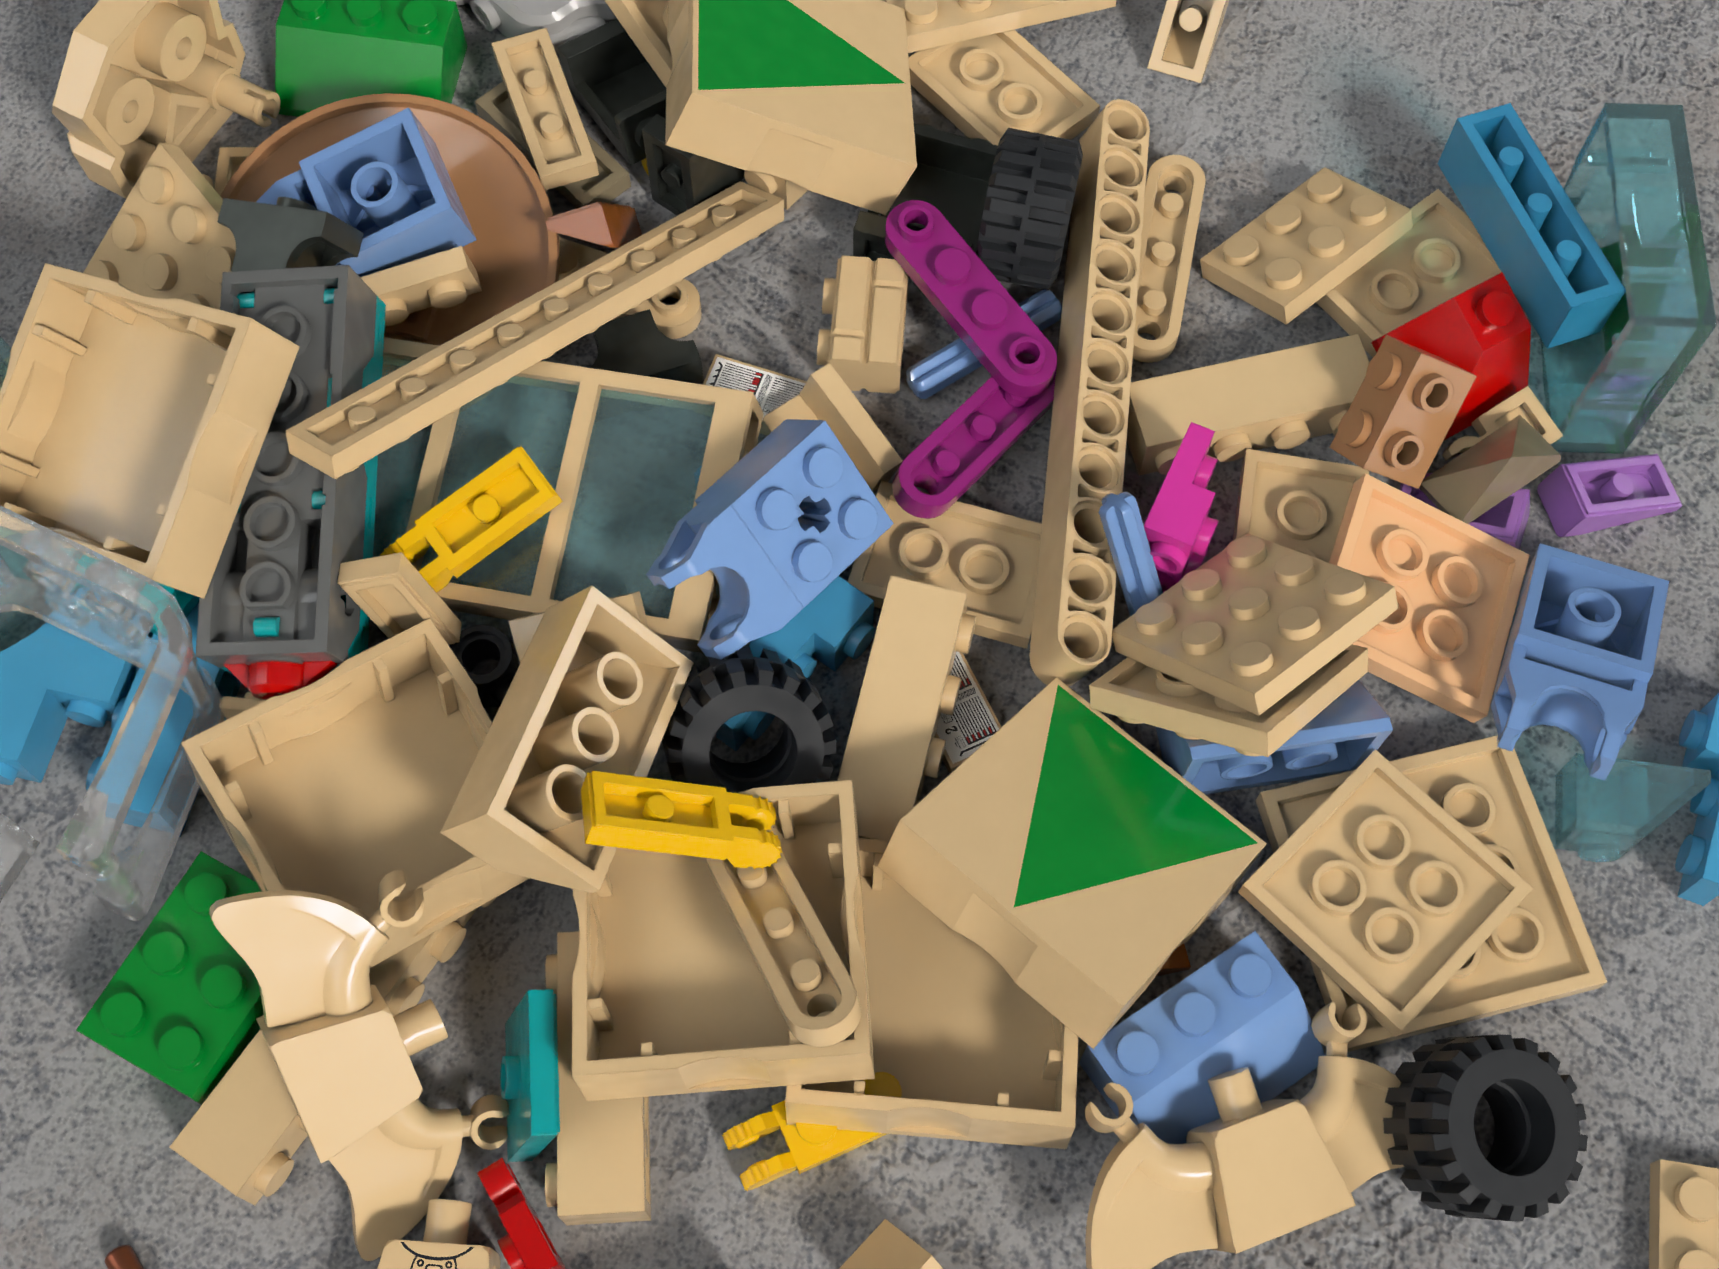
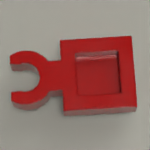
M503 1157L477 1172L485 1190L497 1208L498 1216L508 1233L498 1239L497 1242L510 1268L566 1269L537 1213L531 1207L511 1166L506 1164Z

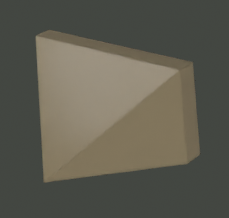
M1518 415L1423 479L1419 489L1439 510L1469 524L1561 462V455L1521 415Z

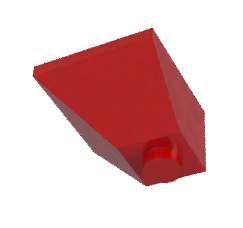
M1503 272L1371 342L1377 353L1385 336L1388 335L1439 356L1477 376L1444 440L1472 426L1471 423L1479 416L1528 386L1531 325Z

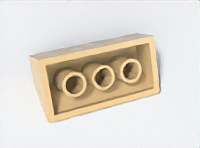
M590 586L547 608L440 833L498 871L588 893L600 891L618 847L585 844L581 788L587 772L600 771L647 777L694 663L594 586Z

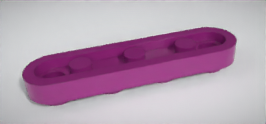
M911 200L894 207L886 220L885 244L898 264L1002 389L1018 397H1032L1045 391L1053 380L1057 365L1056 351L1050 341L935 206L925 201ZM918 223L924 225L925 228L920 231H914L906 225ZM1027 353L1032 355L1036 362L1024 364L1016 356Z
M1027 353L1016 356L1024 364L1036 362V359ZM1056 369L1049 387L1042 393L1032 397H1018L1009 394L991 376L903 460L892 482V492L898 505L907 513L919 518L930 519L944 514L1053 406ZM916 487L925 489L929 495L922 493Z

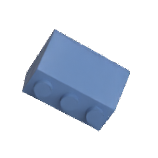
M1358 680L1269 757L1246 756L1238 753L1232 747L1203 739H1184L1179 737L1174 731L1156 727L1163 762L1206 795L1326 777L1355 770L1375 749H1379L1393 731L1390 717L1360 680Z
M1254 931L1113 1027L1094 1049L1087 1045L1079 1064L1117 1118L1119 1116L1118 1106L1113 1100L1108 1098L1103 1089L1108 1083L1120 1084L1128 1090L1133 1100V1111L1130 1118L1136 1125L1145 1123L1158 1138L1166 1143L1183 1144L1187 1143L1188 1131L1220 1119L1208 1079L1231 1070L1248 1067L1258 1097L1262 1103L1276 1098L1318 1067V1057L1326 1055L1321 1043L1313 1034L1312 1020L1298 986L1257 932Z

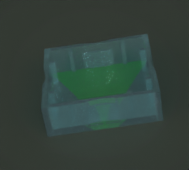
M1605 103L1578 153L1570 176L1563 187L1625 287L1626 292L1601 332L1548 349L1540 338L1546 412L1563 434V437L1551 444L1557 452L1624 454L1717 326L1683 105Z

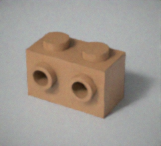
M1386 335L1377 354L1371 359L1367 367L1366 376L1351 406L1342 417L1338 431L1329 448L1363 469L1419 489L1477 376L1439 356Z

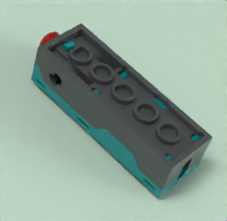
M349 265L222 273L220 310L252 318L300 346L204 599L199 598L195 656L232 673L255 698L267 700L271 697L280 696L308 686L329 674L345 660L368 649L370 618L341 588L337 581L340 563L373 557L378 455L361 464L354 471L334 479L290 454L286 437L287 429L382 378L386 304Z

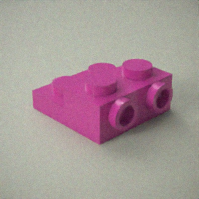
M1193 422L1188 427L1144 524L1151 549L1150 554L1153 556L1163 593L1178 583L1187 573L1196 570L1203 564L1208 552V546L1219 522L1208 517L1216 493L1206 488L1218 459L1207 455L1215 431Z

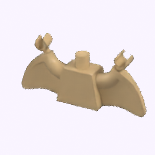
M402 870L392 871L386 874L380 881L378 887L380 907L370 917L352 905L334 897L292 890L263 891L224 898L216 901L210 907L209 912L215 927L255 974L259 984L264 1013L263 1016L256 1020L320 1163L329 1160L345 1180L351 1202L354 1241L360 1257L365 1261H373L380 1257L388 1240H401L427 1214L429 1200L439 1198L453 1174L460 1155L463 1137L471 1136L476 1145L487 1150L499 1148L508 1137L506 1126L487 1127L481 1124L487 1118H503L509 1115L508 1102L502 1099L501 1096H483L474 1103L470 1115L462 1116L458 1108H429L419 1100L423 1088L410 1056L447 1039L448 1035L445 1026L431 999L393 1016L375 985H370V964L375 955L390 939L385 932L391 926L400 928L411 926L417 923L423 915L425 903L422 887L417 889L405 901L392 900L399 896L406 885L405 872Z
M1335 1001L1330 1002L1315 1014L1311 1027L1317 1040L1326 1046V1056L1318 1057L1317 1076L1314 1086L1300 1100L1272 1099L1261 1103L1248 1067L1231 1070L1208 1079L1220 1119L1188 1131L1187 1143H1166L1158 1138L1145 1123L1136 1125L1130 1118L1133 1111V1100L1128 1090L1120 1084H1106L1103 1088L1104 1092L1118 1106V1118H1106L1091 1101L1085 1107V1118L1089 1126L1095 1131L1105 1134L1114 1132L1120 1140L1104 1161L1092 1192L1086 1226V1268L1151 1269L1165 1259L1179 1253L1204 1249L1237 1254L1356 1206L1351 1192L1377 1174L1390 1169L1404 1167L1403 1165H1392L1387 1149L1395 1146L1393 1134H1384L1383 1118H1392L1393 1106L1385 1103L1388 1088L1399 1087L1401 1084L1400 1080L1396 1075L1374 1063L1348 1057V1042L1363 1033L1367 1025V1017L1363 1007L1355 1003L1345 1010L1342 1017L1343 1028L1335 1018Z

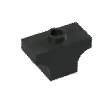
M278 197L276 205L223 198L217 221L229 228L235 238L236 253L231 272L335 266L344 259L358 257L364 235L363 232L332 214L317 211L314 206L289 197Z
M650 309L609 321L593 332L598 356L590 368L703 385L702 362L694 340L677 341L666 337L657 328ZM599 398L594 424L633 412H651L660 407Z

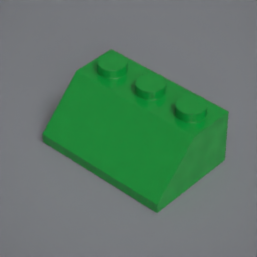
M284 0L276 23L275 92L280 96L281 101L278 114L299 117L318 107L339 100L385 93L411 94L434 98L451 104L468 47L456 2L447 0Z

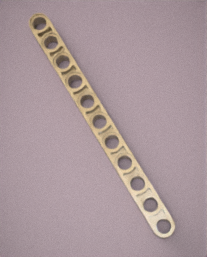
M1121 99L1110 101L1079 140L1083 158L1070 218L1029 653L1030 665L1035 675L1046 685L1057 677L1068 687L1073 686L1103 662L1109 655L1112 642L1117 571L1100 519L1099 509L1102 506V498L1110 493L1116 495L1123 493L1150 134L1149 121L1145 113L1137 105Z

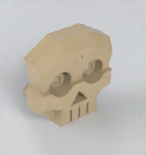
M99 0L73 30L54 97L52 113L69 130L67 136L71 151L89 180L127 199L159 142L179 146L191 162H193L233 112L265 128L270 126L272 122L269 118L263 116L262 112L276 119L281 101L280 96L276 92L266 90L241 78L240 72L245 51L233 23L222 18L218 0ZM202 174L214 188L213 180L209 176Z

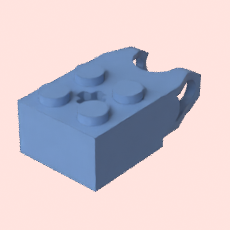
M409 107L299 161L300 170L276 181L256 201L257 203L276 205L278 197L297 199L314 206L317 211L328 212L363 232L364 235L358 257L344 259L335 265H349L359 277L455 247H463L477 240L436 143Z
M786 419L695 500L697 505L677 522L662 553L654 561L646 575L654 586L661 584L671 589L686 579L701 575L708 570L714 573L719 584L720 599L717 609L709 619L706 630L697 645L705 656L721 660L741 649L750 641L781 630L894 523L825 420Z
M1540 543L1521 586L1491 703L1498 732L1497 747L1513 752L1515 743L1526 729L1537 725L1556 726L1570 733L1579 742L1584 751V762L1588 767L1589 776L1605 781L1617 759L1619 750L1626 741L1627 735L1633 729L1638 716L1644 708L1648 682L1654 670L1669 581Z

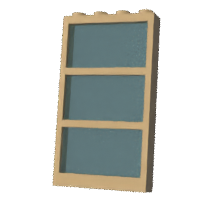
M384 337L382 377L439 347V345ZM539 361L513 376L506 383L494 387L463 405L456 412L448 414L416 432L406 441L397 443L378 454L373 557L380 556L389 544H393L396 539L416 526L414 522L416 519L512 450L522 446L563 502L458 578L453 575L448 585L437 592L451 611L513 620L545 612L547 608L590 586H594L608 598L640 591L648 627L651 631L676 649L703 653L697 644L706 630L709 619L716 611L720 599L719 584L714 573L708 570L701 575L686 579L671 589L661 584L654 586L646 574L654 561L662 553L677 522L697 505L695 500L757 446L764 413L754 393L749 391ZM430 546L423 557L411 564L419 571L436 559L438 554Z

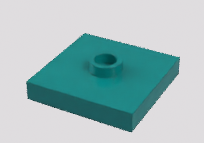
M553 989L528 990L505 1023L506 1056H503L501 1061L500 1090L502 1099H506L509 1105V1115H507L508 1162L533 1161L560 1132L556 994H553Z

